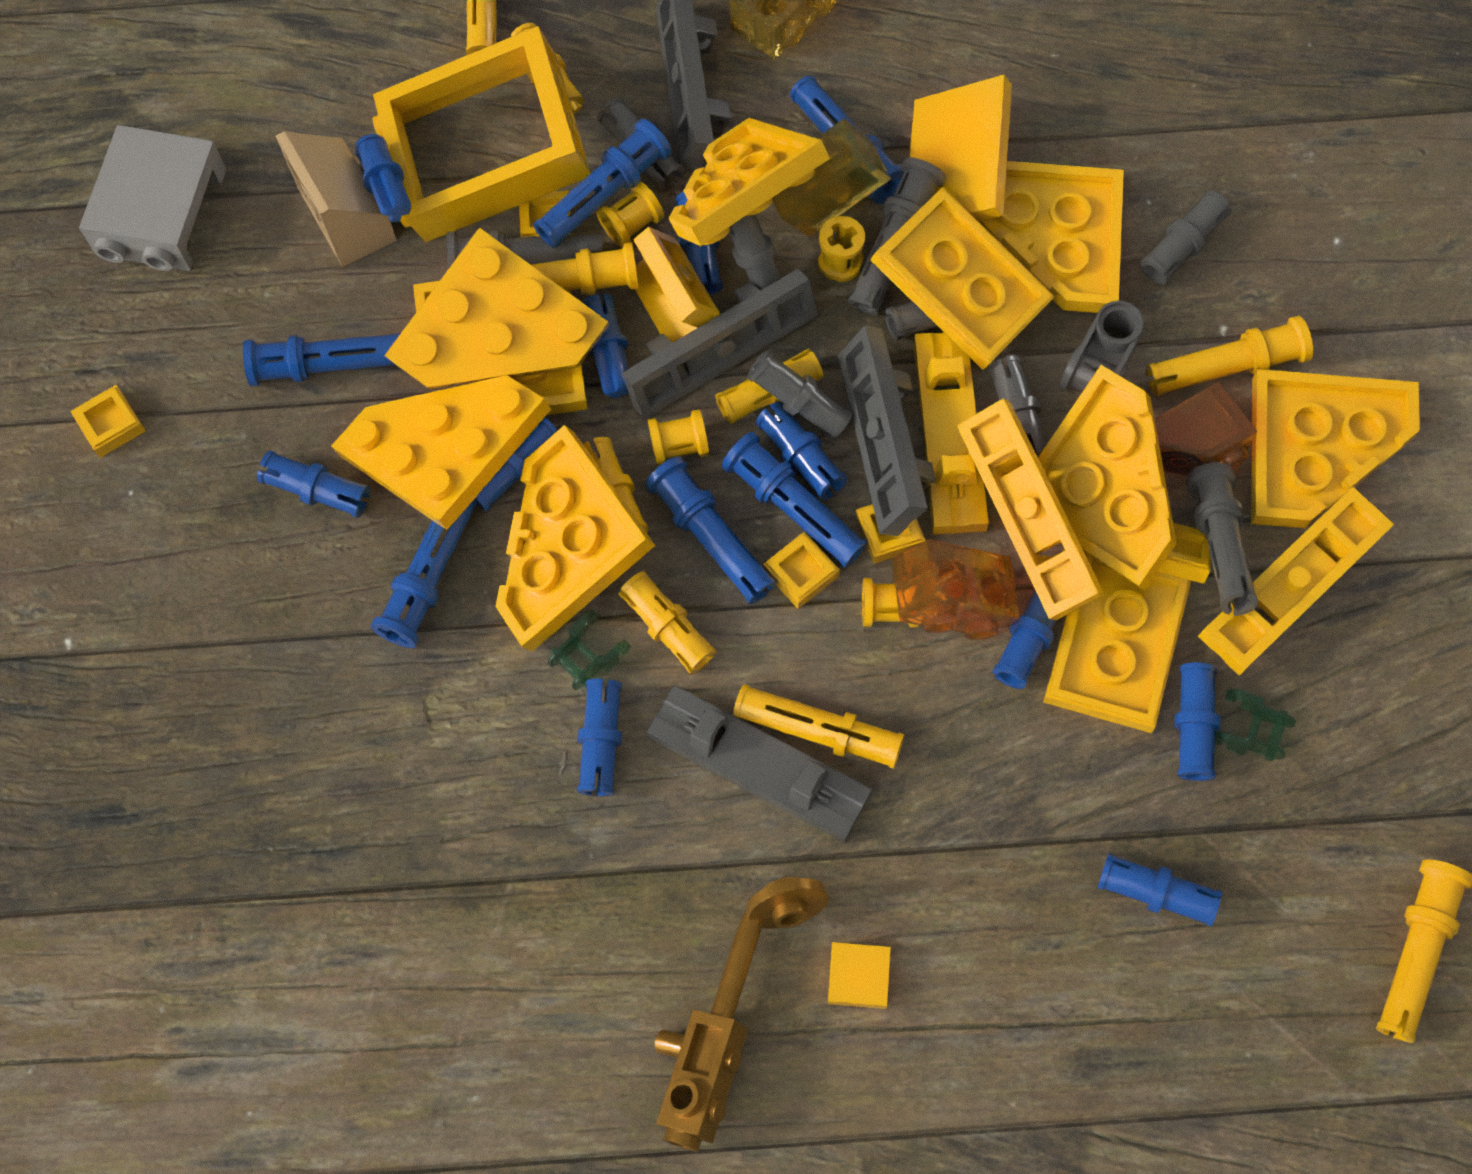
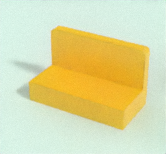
M647 227L633 239L644 258L636 265L639 289H635L660 334H664L670 341L675 342L720 315L675 237Z

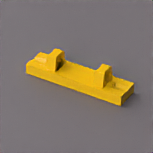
M945 333L915 334L913 345L925 461L932 463L936 481L928 486L933 535L986 532L989 521L984 482L957 427L958 424L976 414L970 357ZM935 386H960V389L934 390Z
M1003 398L958 424L959 432L1048 618L1058 620L1079 607L1105 595L1011 402ZM1060 542L1064 547V550L1058 554L1050 556L1040 555V553Z
M1352 487L1253 582L1258 598V606L1274 620L1273 623L1269 624L1255 609L1247 614L1234 616V609L1231 603V613L1228 615L1222 611L1198 637L1240 676L1385 535L1394 523Z

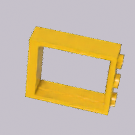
M539 26L373 94L378 115L372 118L374 128L377 134L384 137L392 160L398 163L404 172L402 184L411 203L410 213L402 215L400 221L405 228L412 227L425 243L446 235L448 231L459 230L584 180L591 174L556 54ZM531 72L553 146L424 198L404 124Z

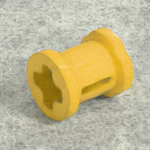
M641 181L634 188H630L631 192L611 207L603 206L596 211L599 222L607 235L619 247H623L624 243L631 242L630 237L650 222L657 224L665 218L658 199L647 185Z
M837 216L830 218L821 227L819 232L821 254L818 257V266L820 272L827 279L843 283L851 281L859 275L864 258L862 249L865 244V231L857 220L848 216ZM834 231H836V232H835V240H833V232H834ZM848 259H850V260H849V266H850L849 268H847Z
M700 409L693 410L690 417L659 423L656 418L647 420L657 466L666 462V459L694 453H698L700 457L709 456L707 436Z
M863 578V627H872L874 622H907L910 628H918L921 606L919 578H910L908 583H874L872 578Z

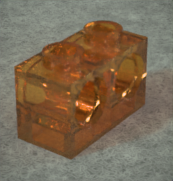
M929 539L892 558L900 622L924 626V630L930 633L954 631L965 633V637L969 640H984L995 637L999 633V628L1020 619L1010 556Z

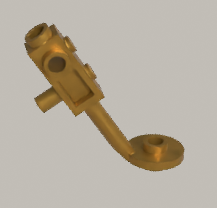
M784 877L770 882L752 896L747 903L746 911L736 931L711 1012L706 1013L693 1009L685 1035L664 1029L658 1033L655 1040L656 1052L677 1058L656 1122L657 1125L666 1129L663 1139L665 1142L698 1152L701 1141L713 1144L718 1125L725 1115L726 1099L734 1074L741 1064V1051L748 1029L733 1018L762 928L794 927L819 914L829 902L826 887L821 881L811 878Z

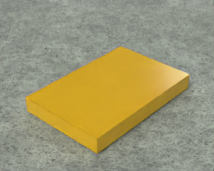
M1005 75L914 100L910 157L924 160L941 169L946 175V180L942 187L978 222L1003 216L1012 94V83ZM936 187L933 196H934L942 187Z
M944 187L922 206L870 259L982 370L1055 297Z
M1084 551L1105 595L1066 615L1043 703L1152 734L1156 727L1191 580L1157 572L1144 590Z

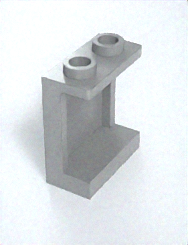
M117 125L79 226V230L93 252L98 257L113 263L129 260L145 263L159 271H170L172 268L190 271L193 259L187 250V243L208 184L221 186L227 170L214 142Z

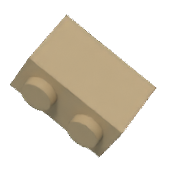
M287 131L275 136L301 196L342 268L397 241L388 216L381 214L374 195L369 193L364 187L362 178L364 170L360 160L356 155H352L343 138Z

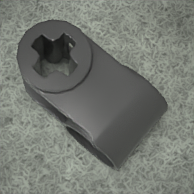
M1112 301L1099 310L1082 344H1079L1075 349L1060 380V388L1067 390L1069 387H1073L1083 392L1100 365L1124 378L1144 326L1143 316L1137 307L1124 301ZM1117 329L1125 333L1127 337L1116 339L1109 336L1105 330Z

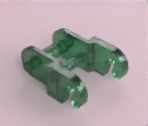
M593 609L584 613L567 629L569 638L558 649L554 647L550 651L552 655L548 660V665L555 667L560 664L574 678L571 685L574 690H578L583 686L586 687V681L592 679L601 669L608 673L618 664L619 655L621 653L623 655L627 654L631 648V645L626 640H622L605 656L600 654L596 656L581 642L580 638L587 631L586 625L588 623L594 624L599 617ZM576 648L591 661L583 670L568 657Z
M1228 689L1225 699L1229 702H1235L1236 699L1242 701L1241 708L1251 711L1253 720L1246 739L1227 732L1215 731V744L1221 745L1222 742L1227 743V750L1240 755H1244L1247 750L1265 756L1267 761L1284 759L1286 752L1279 746L1285 728L1295 727L1296 720L1288 715L1286 710H1280L1279 712L1263 706L1265 698L1240 689ZM1261 720L1274 724L1268 742L1256 738Z

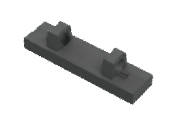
M658 0L655 8L678 163L685 168V172H694V170L702 167L703 153L708 144L714 141L713 135H722L731 119L729 102L707 98L700 53L710 52L718 36L716 20L694 15L692 0Z
M796 269L761 291L749 282L734 291L739 304L675 342L670 341L664 334H661L646 343L651 356L621 373L634 409L645 420L816 318L818 314L810 280L799 269Z
M864 325L838 354L850 410L852 411L853 423L879 533L899 536L908 527L910 522L928 509L923 491L931 483H934L936 478L932 463L916 459L914 456L901 404L906 396L913 391L910 376L908 373L892 368L883 328Z
M676 685L672 687L661 709L646 731L647 737L650 740L843 843L846 842L872 793V789ZM721 727L726 731L715 750L712 751L715 735Z

